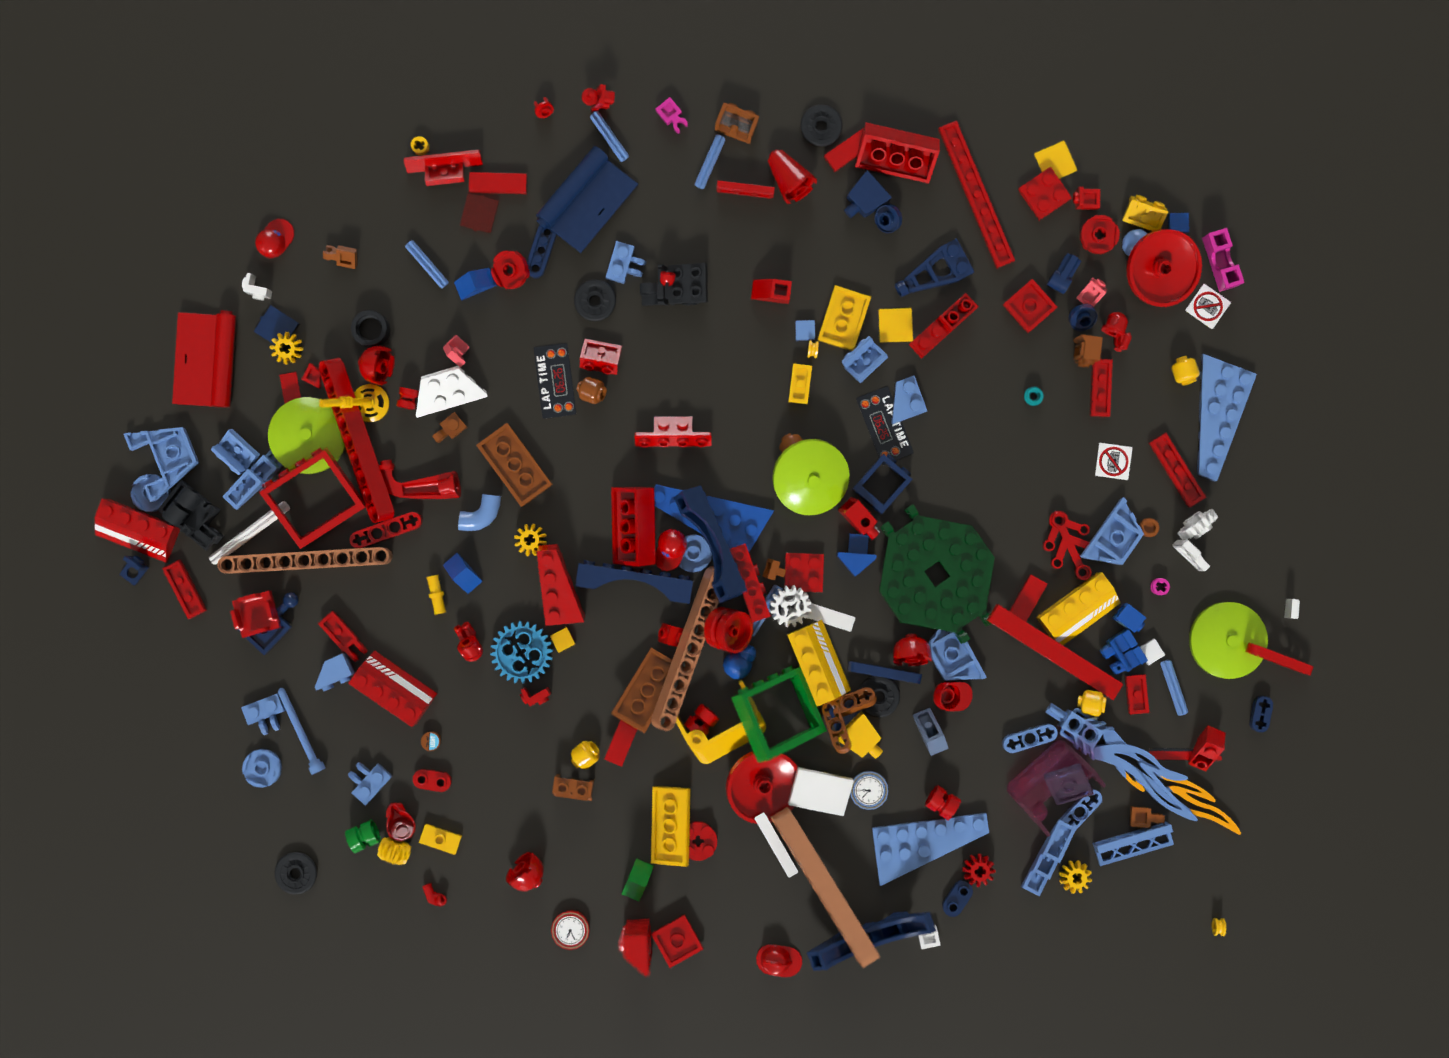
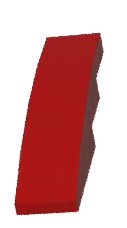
M620 720L604 760L622 767L637 729Z

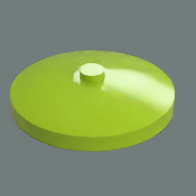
M302 397L291 400L281 406L271 419L268 428L270 449L278 462L289 470L295 468L294 464L302 458L307 460L312 457L311 453L318 448L323 450L327 447L336 461L340 459L345 450L332 407H320V399ZM322 458L302 471L301 474H315L325 471L330 467Z
M818 439L798 441L785 449L775 463L773 469L774 490L780 501L793 512L802 515L824 513L836 506L847 491L850 475L848 464L841 452L826 441Z
M1235 602L1216 603L1204 609L1194 620L1189 634V646L1196 663L1207 673L1224 679L1243 677L1260 665L1263 660L1262 658L1245 652L1248 643L1264 648L1268 646L1267 631L1261 618L1249 607Z

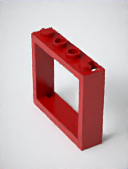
M327 447L323 450L318 448L311 453L312 457L307 460L302 458L294 464L296 467L289 471L288 468L278 474V479L275 481L270 479L262 484L263 488L259 492L300 549L366 507L363 498ZM324 458L355 503L301 537L270 495V492Z

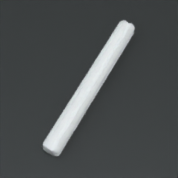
M282 501L278 504L284 514L290 510L287 502ZM270 510L211 554L209 560L213 564H218L220 558L233 553L277 520V516Z

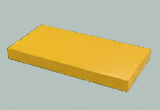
M653 786L651 864L687 867L689 866L690 788Z

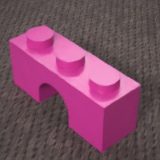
M1224 228L1205 235L1202 240L1219 292L1245 283L1239 264L1234 265L1230 256V248L1233 245L1228 229Z

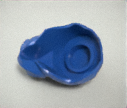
M748 644L743 651L729 653L724 658L723 668L729 677L740 680L749 674L756 657L754 646Z

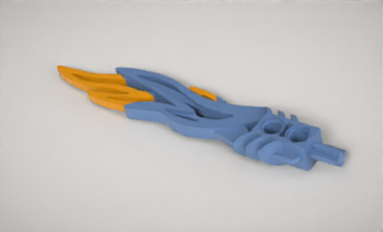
M1053 703L1046 708L1045 712L1059 721L1057 725L1061 727L1060 735L1072 742L1075 749L1079 750L1080 748L1081 752L1085 755L1088 753L1092 760L1096 759L1115 765L1116 769L1129 783L1142 792L1146 790L1165 808L1193 821H1198L1196 816L1210 819L1241 835L1238 826L1224 812L1214 806L1197 801L1186 793L1216 802L1212 795L1194 783L1187 781V776L1164 768L1149 752L1126 744L1114 731L1115 728L1105 726L1106 722L1098 721L1097 719L1099 718L1096 716L1083 714L1079 708H1075L1073 711L1067 709L1065 712ZM1076 712H1079L1085 717H1080L1076 714ZM1071 719L1076 720V725L1073 728H1069V721ZM1091 729L1092 736L1086 739L1085 732ZM1064 730L1070 733V736L1065 734ZM1101 736H1103L1105 744L1096 745ZM1135 753H1138V754L1144 756V757L1147 758L1149 761H1151L1154 765H1152V764H1150V763H1147L1146 761L1142 760V759L1139 758ZM1114 754H1124L1136 759L1138 765L1146 774ZM1125 771H1127L1134 777V781L1129 777V775ZM1157 777L1167 781L1188 785L1199 790L1200 792L1189 790L1175 785L1165 787ZM1171 792L1178 794L1192 804L1215 811L1227 823L1210 814L1188 808ZM1156 793H1158L1161 797H1163L1165 800H1167L1175 807L1164 802Z

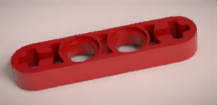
M406 513L352 533L350 544L354 548L371 546L418 529L422 525L423 519L419 513ZM412 515L414 518H418V521L415 522V526L413 524H407L404 526V523L401 520L404 518V522L411 520ZM393 522L400 524V530L396 533L390 529V525ZM375 528H379L382 531V536L379 539H375L372 536ZM368 531L369 539L362 540L361 545L355 543L357 535L365 537L367 536L365 532Z
M1248 643L1245 650L1249 654L1311 676L1314 667L1252 643Z

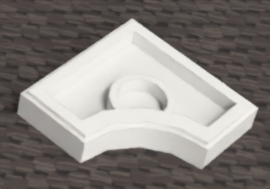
M1175 541L1173 547L1198 571H1206L1210 567L1202 558L1201 552L1190 541Z

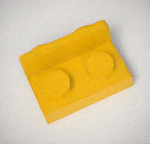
M1136 195V197L1130 196V202L1122 220L1150 231L1160 230L1168 214L1165 204L1158 201L1151 203L1147 201L1146 197Z

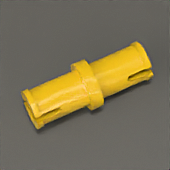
M439 575L426 577L430 590L428 595L432 600L434 615L447 612L443 600L444 591L441 590Z

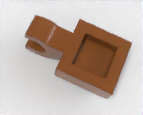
M327 245L326 251H323V259L335 260L337 266L356 269L357 249L339 245L336 249L334 246Z
M454 412L440 423L443 429L436 432L432 437L438 443L443 441L448 435L454 439L467 426Z
M1130 807L1131 827L1150 828L1151 822H1165V815L1151 813V808Z

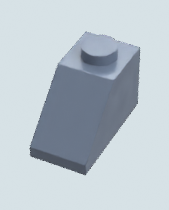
M930 708L913 714L915 723L931 756L949 749L945 736Z

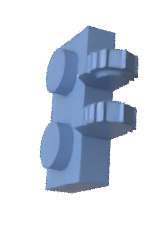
M616 241L606 279L624 284L627 274L642 277L643 273L640 270L629 268L631 262L640 266L646 264L645 260L632 257L635 246Z
M278 693L241 707L247 724L251 725L258 722L263 735H267L269 732L265 719L268 717L270 718L272 728L275 731L280 730L276 714L286 710Z
M360 762L356 764L357 769L366 775L363 780L355 772L350 771L348 773L350 779L358 784L352 791V794L365 806L392 777L379 763L371 771Z

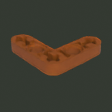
M868 687L838 697L822 706V713L832 744L838 753L845 754L852 747L843 717L873 706L877 700L873 689ZM869 694V700L866 701L865 695ZM853 700L854 705L851 708L844 707L846 701ZM831 707L834 709V718L829 713V708ZM835 723L842 724L839 731L832 730V726ZM840 736L844 741V747L840 746V741L838 738Z

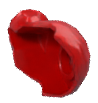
M391 803L386 810V830L388 836L394 841H405L414 834L416 828L415 821L406 812L402 803Z

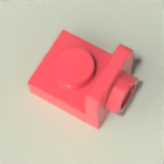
M1092 277L1076 299L1083 304H1090L1094 307L1106 294V284L1101 279L1097 278L1096 280Z
M455 335L443 347L446 356L460 368L466 363L463 355L469 349V346L459 336Z

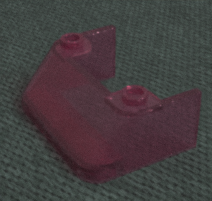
M1059 740L1054 742L1007 785V792L1030 819L1049 837L1051 834L1041 823L1048 814V810L1043 804L1071 778L1079 784L1085 783L1091 777L1103 788L1106 784L1065 741Z

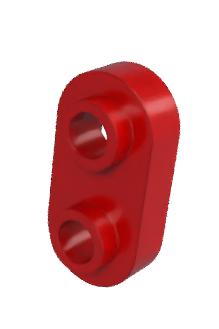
M420 769L413 775V783L419 789L444 792L451 787L452 778L446 772ZM420 776L425 777L424 783L419 781ZM439 779H442L444 781L443 786H440L438 784Z

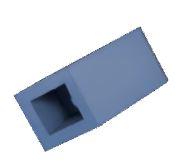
M346 653L324 662L315 685L316 690L322 689L324 692L333 688V683L340 681L342 684L351 680V675L355 674V670Z

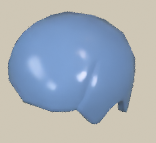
M1141 229L1129 231L1122 240V249L1125 254L1129 256L1136 243L1148 233Z

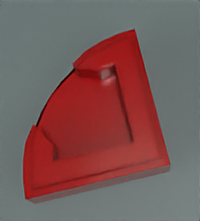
M309 363L301 380L320 389L322 384L320 372L315 365Z

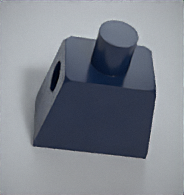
M867 170L849 192L847 200L851 204L844 209V212L850 218L858 212L865 218L877 211L879 207L888 204L892 197Z

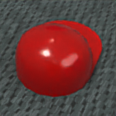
M284 219L271 221L257 235L255 239L256 249L267 258L279 257L293 241L294 228Z
M669 529L659 536L655 563L661 570L672 571L680 565L687 548V539L683 533L675 529Z
M942 682L936 686L933 700L935 705L942 710L950 712L963 711L970 705L973 693L970 685L965 682Z

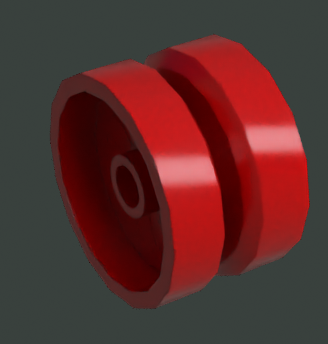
M726 607L715 608L707 617L704 626L706 642L713 648L731 653L743 651L751 641L753 634V623L750 616L746 612Z

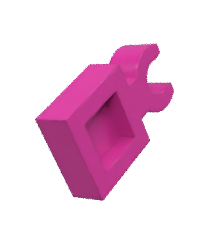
M671 97L655 109L667 126L671 122L673 123L676 133H680V129L677 127L679 123L688 127L687 121L679 117L682 111Z

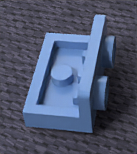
M868 336L866 339L861 340L852 352L845 355L842 364L861 383L888 356Z
M233 429L228 430L219 444L211 448L216 457L222 460L237 475L250 469L260 455Z

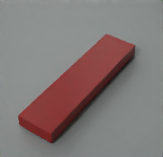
M1164 433L1150 441L1149 445L1187 507L1190 508L1205 499L1206 496L1168 434Z

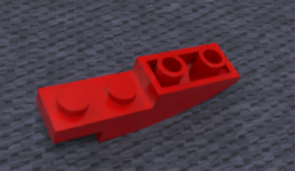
M965 293L918 335L909 346L922 359L979 306Z

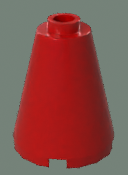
M774 150L769 154L768 164L781 195L787 204H791V200L796 202L801 200L813 190L812 184H816L817 179L783 150Z

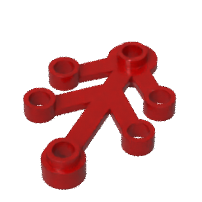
M1063 511L1053 512L1049 517V524L1052 528L1048 539L1043 542V549L1045 551L1054 550V541L1058 532H1060L1062 540L1055 558L1050 562L1051 566L1055 569L1061 568L1065 552L1068 549L1076 567L1075 576L1079 580L1089 579L1092 571L1089 566L1083 565L1075 545L1085 549L1090 542L1070 535L1067 528L1076 530L1078 534L1084 536L1089 534L1090 527L1087 524H1079L1068 520L1067 514ZM1056 517L1061 518L1060 524L1055 522ZM1082 526L1086 527V533L1081 532ZM1047 542L1052 544L1051 549L1046 548ZM1056 559L1060 561V565L1058 567L1054 565V561ZM1080 569L1085 570L1084 576L1079 574Z

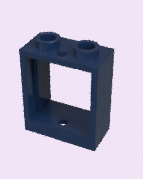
M883 454L852 488L855 493L879 514H883L913 480L910 477L911 473L904 467L899 468L895 464L897 461L889 454L887 456ZM883 462L904 479V482L884 504L862 486Z

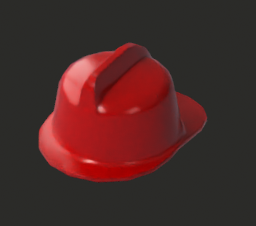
M768 944L763 946L756 956L759 969L763 973L772 976L792 977L802 967L800 953L795 948Z

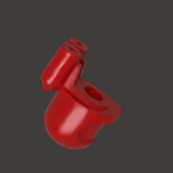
M1113 312L1108 315L1107 322L1102 326L1101 331L1115 338L1114 350L1121 352L1122 350H1127L1132 336L1130 332L1125 333L1128 325L1127 317L1123 313Z
M468 621L464 622L462 626H455L454 631L461 640L457 646L459 653L466 661L473 662L478 660L483 654V648L475 637L476 631Z

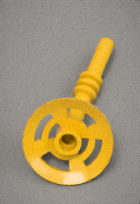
M366 384L359 387L354 392L356 398L345 396L339 397V399H323L319 402L320 407L339 406L340 408H352L353 406H360V412L365 422H376L382 419L389 409L387 393L384 389L374 384ZM365 389H374L373 392H372V391H367V392L361 393V392H362L363 390H365ZM380 394L384 400L383 408L379 407V400L377 398ZM378 413L373 417H365V414Z

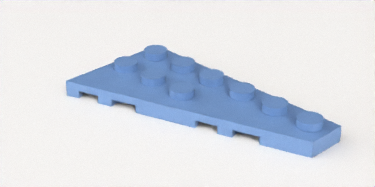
M1202 354L1197 475L1217 481L1257 374Z
M978 813L956 816L950 820L941 818L873 827L872 834L879 885L882 886L988 834L987 814Z

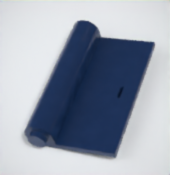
M594 146L536 214L538 218L536 221L544 228L547 226L578 252L582 253L634 191L638 183L608 161V156L604 151Z

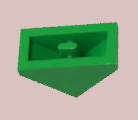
M636 858L622 895L640 901L654 865Z

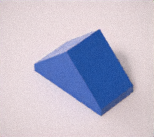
M490 268L469 271L454 282L461 300L497 286L493 280Z
M837 552L839 560L855 577L870 565L877 556Z
M456 553L443 565L452 580L468 594L483 582L459 553Z

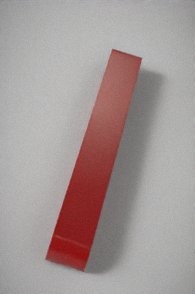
M334 358L320 361L319 372L328 398L339 399V397L345 396L356 398L342 359ZM353 406L352 408L332 407L370 520L373 523L392 519L394 517V508L359 406Z

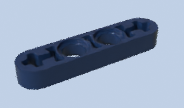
M849 661L847 671L917 684H921L922 674L854 661Z

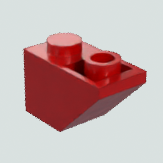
M778 279L753 280L751 299L789 304L792 281Z
M1208 725L1199 735L1188 764L1207 771L1224 751L1226 733Z

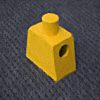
M860 711L846 725L852 744L850 750L861 757H864L869 752L876 759L883 752L877 745L881 737L864 713ZM838 737L840 743L844 745L842 737Z

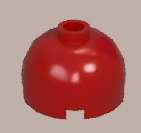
M373 346L367 348L358 360V366L362 377L366 381L377 385L387 383L385 380L387 377L392 376L395 360L394 356L390 355L389 351H392L390 348Z
M906 634L905 638L900 639L894 646L893 662L896 665L902 666V662L909 663L908 666H920L928 664V660L932 661L929 644L923 638L917 637V634Z
M526 852L514 862L518 865L513 870L510 868L506 875V882L514 889L523 892L529 891L541 885L544 866L535 854Z

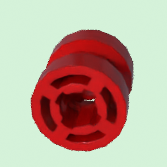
M400 387V399L397 400L396 406L415 410V398L418 397L419 391Z

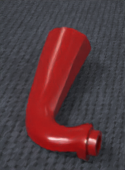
M392 460L380 461L381 465L379 467L387 491L393 496L412 499H449L461 497V486L456 471L400 483L393 477L395 465L392 463Z

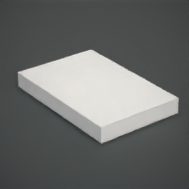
M797 767L788 804L790 806L844 816L854 780L849 777Z

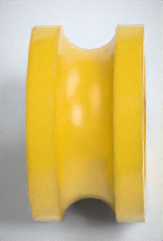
M417 136L411 141V148L415 154L423 156L429 151V144L424 137ZM418 142L421 144L425 143L422 150L419 148L415 149V147H418L416 145Z
M809 340L807 357L814 356L817 359L819 341L813 343L812 340Z
M1213 918L1212 933L1214 936L1218 934L1225 936L1226 921L1224 918L1220 920Z

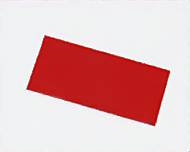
M292 372L279 375L284 403L301 398L297 373Z

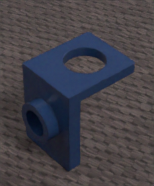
M136 555L125 556L123 560L127 562V565L121 571L120 576L132 585H136L149 567L144 564L143 559ZM131 567L138 570V575L135 578H131L128 575V570Z

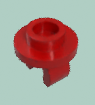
M546 97L543 98L544 102L539 104L537 101H534L535 114L539 118L549 117L554 111L553 105L548 102Z

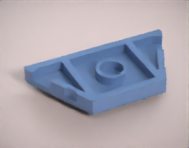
M1120 498L1080 555L1081 558L1117 565L1124 564L1144 535L1141 527L1136 522L1133 512H1130L1126 504V498Z
M938 629L935 631L928 644L931 648L932 660L943 680L987 678L968 642L961 644L952 632Z

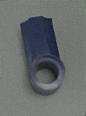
M1067 253L1058 269L1050 277L1047 285L1064 294L1070 286L1072 277L1079 267L1081 260L1075 255Z

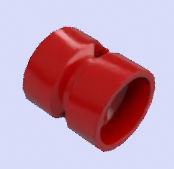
M701 703L694 711L695 715L690 716L684 725L690 731L701 730L707 735L709 727H714L720 718ZM699 720H701L702 722H704V724H703L702 726H701L700 724H698V721H699Z
M936 785L929 794L925 806L934 812L938 811V815L946 820H950L957 811L961 799L953 794L948 795L947 790Z

